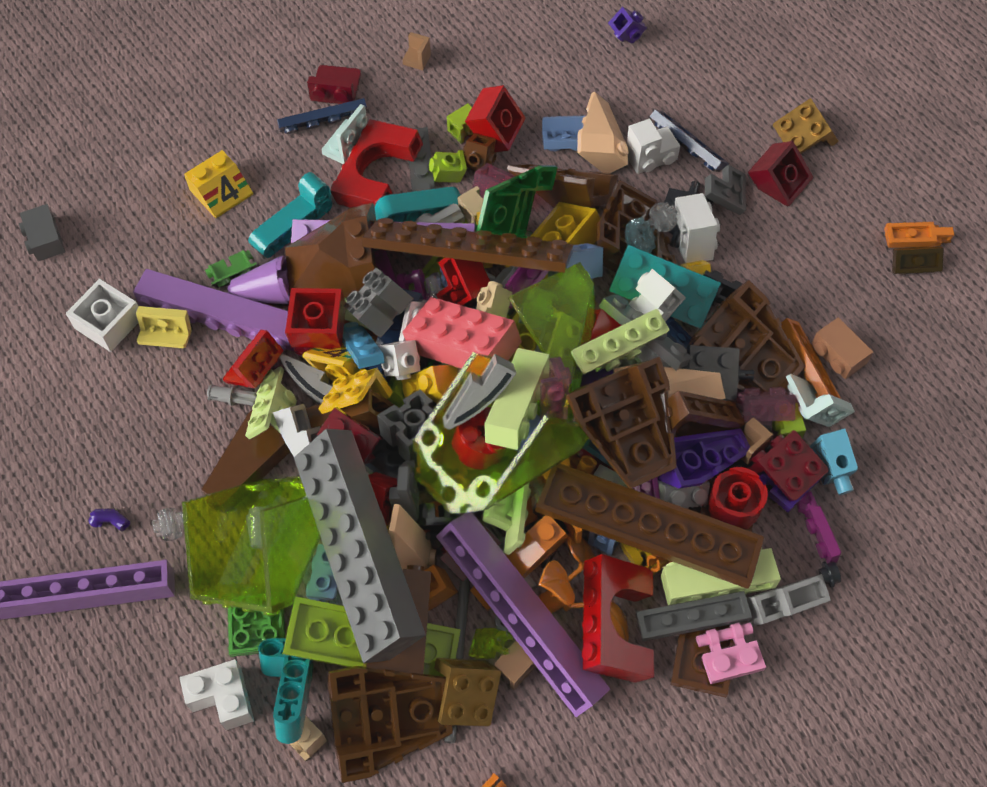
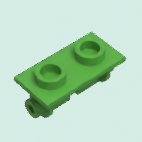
M242 250L229 256L228 259L232 265L230 267H227L224 259L209 265L205 272L208 278L213 277L215 280L211 282V286L217 284L218 287H222L231 282L230 277L237 274L242 275L252 270V267L256 266L257 263H250L249 260L253 259L250 251Z

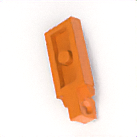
M934 222L887 223L884 228L888 248L940 246L942 243H951L954 236L953 227H939L934 225Z

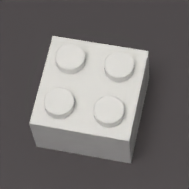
M98 279L66 312V315L74 329L112 352L138 324L136 316L138 304L114 287Z

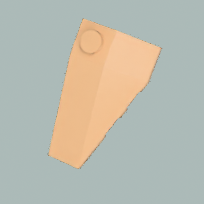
M593 92L586 108L588 114L582 120L584 126L578 132V154L602 173L610 174L628 165L629 150L609 103L596 92Z
M633 365L613 369V373L631 367ZM664 367L670 384V390L667 391L668 398L677 391H683L717 399H726L720 373L681 368L675 370L672 367Z
M394 504L389 535L401 568L403 570L407 569V565L423 566L425 571L430 565H435L437 550L433 549L430 540H427L425 537L426 533L401 505Z

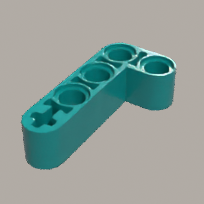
M313 172L306 173L300 179L298 184L300 195L250 234L249 244L265 258H270L290 242L293 219L319 220L332 208L333 201L330 187Z
M444 187L386 195L376 202V220L389 218L393 222H415L423 214L430 213L434 215L453 203L458 205V197L461 194L457 187Z
M269 638L262 641L258 646L260 667L264 675L280 677L273 712L275 734L279 742L291 744L298 741L303 732L314 670L313 660L284 655L283 649L286 638Z

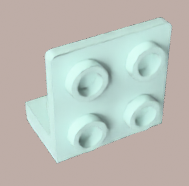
M360 104L351 117L344 120L321 149L323 155L342 164L346 163L351 154L352 147L356 145L361 136L362 129L367 125L368 118L364 105Z
M793 374L786 376L789 382L788 390L793 397L797 398L800 404L798 409L806 420L808 419L817 424L830 427L855 412L851 403L830 394L816 398L815 393L817 392L807 380Z

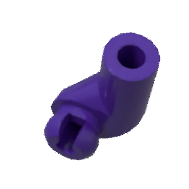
M113 508L95 509L90 513L91 517L88 519L92 527H101L103 522H110L121 532L130 525V521Z

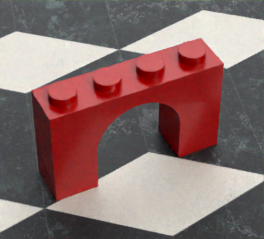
M370 119L366 127L362 129L361 136L356 145L352 147L351 154L346 163L342 165L341 172L336 181L332 183L330 191L336 203L350 208L373 203L375 206L381 197L392 195L389 184L362 177L364 170L370 163L382 157H395L414 162L423 146L418 130Z
M604 554L584 561L583 670L630 682H640L654 678V650L628 643L622 639L616 632L610 616V606L614 596L633 602L653 596V571L650 568Z

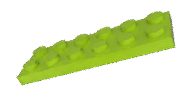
M295 597L283 654L346 667L363 666L364 663L344 606ZM427 623L423 674L444 677V675L434 669L436 658L456 659L460 629Z

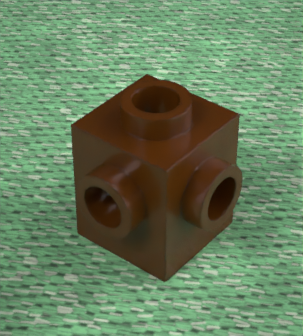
M477 133L473 134L463 147L466 166L474 172H485L490 166H493L497 157V153L494 152L496 139Z

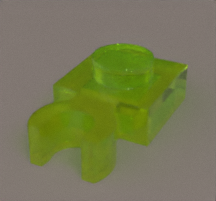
M496 628L476 629L468 655L475 659H495L496 652L507 655L510 650L505 648L504 644L507 640H513L514 637L508 632L499 631Z

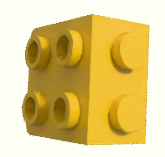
M378 368L368 371L363 369L355 375L349 377L341 376L336 379L330 392L323 397L319 410L323 414L332 411L334 407L340 409L359 403L363 400L369 389H372L386 399L390 398L393 391Z

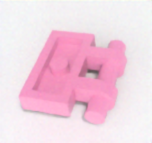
M738 622L731 624L730 628L719 631L711 629L707 630L706 634L696 636L699 647L709 645L711 650L710 653L703 654L701 657L710 684L766 669L757 640L746 643L744 639L745 635L753 634L751 623L740 625ZM733 639L735 646L721 649L720 642Z

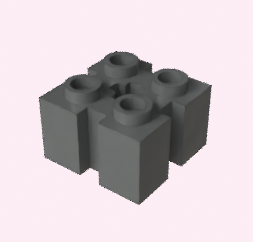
M375 268L363 278L365 285L361 290L350 293L344 307L381 338L394 323L392 321L398 313L401 314L414 298L379 269Z
M421 389L403 399L404 405L400 408L393 405L377 415L381 436L392 448L398 446L399 455L405 461L415 460L418 463L428 457V450L430 448L439 450L452 442L453 428L449 430L444 427L443 416L445 412L439 407L434 410L433 401Z

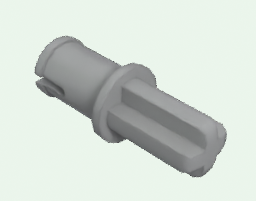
M210 384L207 390V399L210 401L227 402L230 406H233L235 403L253 406L257 393L238 390L236 386L229 388Z

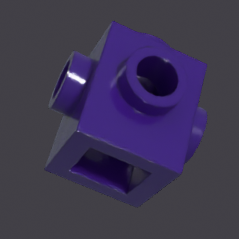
M624 7L608 22L614 30V35L622 42L626 40L634 43L647 29L642 21L644 18L638 11L634 10L632 12Z

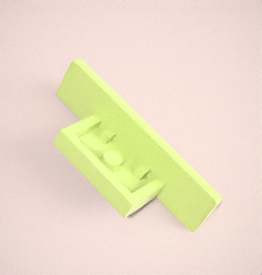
M654 309L573 349L571 354L583 374L594 369L596 372L604 368L610 371L621 364L620 360L627 357L629 361L642 353L640 349L643 346L666 334L669 331V327L659 310Z
M281 366L275 370L270 369L260 384L255 404L252 407L251 418L248 421L245 435L248 439L267 430L270 423L279 431L273 412L296 406L297 400L294 394L281 384L284 369Z
M532 457L527 460L522 459L516 464L513 480L496 472L488 480L483 521L506 531L504 553L508 555L523 545L526 536L524 524L528 517L526 507L531 493L529 482L533 474V467H531Z

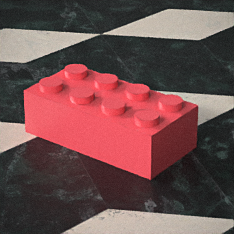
M433 297L428 299L402 332L406 341H416L419 356L482 375L494 354L508 361L522 343L515 320Z

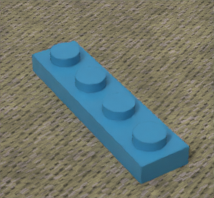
M357 322L344 324L342 343L359 369L385 363L383 352L363 326H359Z

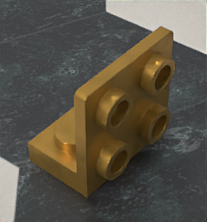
M811 98L773 123V127L783 142L794 141L800 154L820 141L824 142L827 140L830 146H834L839 142Z
M436 658L434 669L446 677L438 722L442 725L490 726L501 670L482 660Z

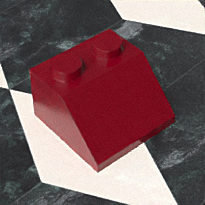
M794 141L772 144L748 171L758 190L787 207L793 203L814 178Z

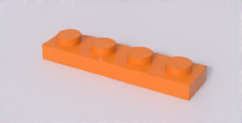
M789 318L783 320L781 328L787 339L791 340L805 365L804 376L817 392L815 393L816 398L830 394L841 399L800 323Z

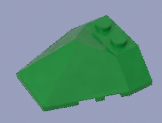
M539 165L487 189L476 232L486 230L495 235L510 233L519 238L530 237L533 232L528 231L527 226L535 193L540 190L553 189L558 167L554 165Z

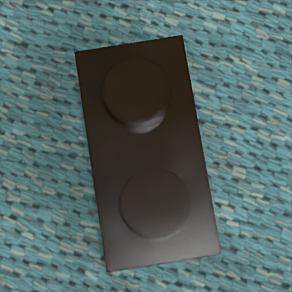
M936 246L893 249L892 272L894 274L943 272L944 248Z

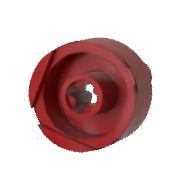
M486 407L474 417L458 425L452 438V448L458 454V459L472 469L484 470L488 469L489 466L497 465L507 450V447L485 443V422L491 407Z
M733 467L718 475L708 499L711 518L742 529L750 528L758 520L768 497L766 485L759 479L760 476L756 472L744 467Z

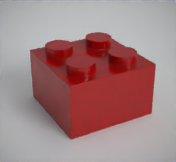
M501 85L481 90L465 122L474 134L477 133L496 139L494 152H503L510 150L526 117L505 86Z
M291 288L285 334L291 347H342L346 312L344 307L346 301L342 289Z

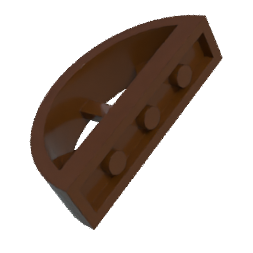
M677 391L667 399L668 407H672L670 428L671 433H674V437L734 430L746 424L735 402L683 391Z

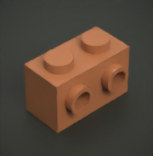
M839 317L816 332L811 344L815 352L822 356L831 365L832 369L844 379H847L864 367L873 354V351Z

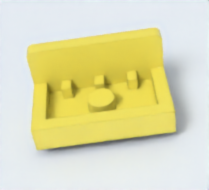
M138 306L136 311L140 327V333L137 338L138 344L186 348L192 332L187 310Z

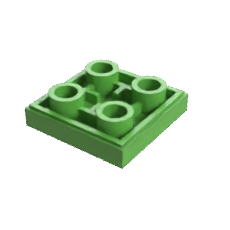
M283 595L228 601L230 657L259 654L258 646L262 641L269 638H285Z

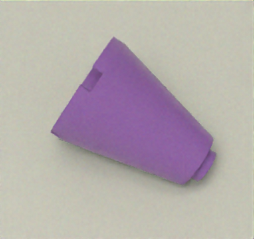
M285 256L277 257L232 279L230 285H228V293L262 304H289L290 292Z

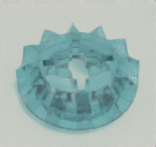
M643 217L630 220L625 229V238L628 245L651 254V251L656 248L654 241L657 237L653 234L655 229L650 228V221H644Z

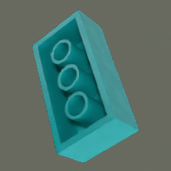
M627 245L609 291L630 300L639 297L641 293L636 290L638 281L643 274L649 273L653 269L686 297L671 314V317L700 328L706 319L721 283Z

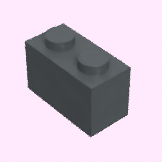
M48 204L20 213L22 223H19V227L23 236L28 238L24 243L29 255L34 254L37 261H41L66 252L55 217Z

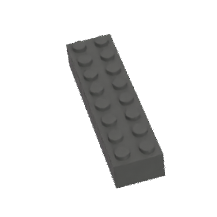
M325 429L294 457L362 661L363 663L389 661L426 636L352 430Z

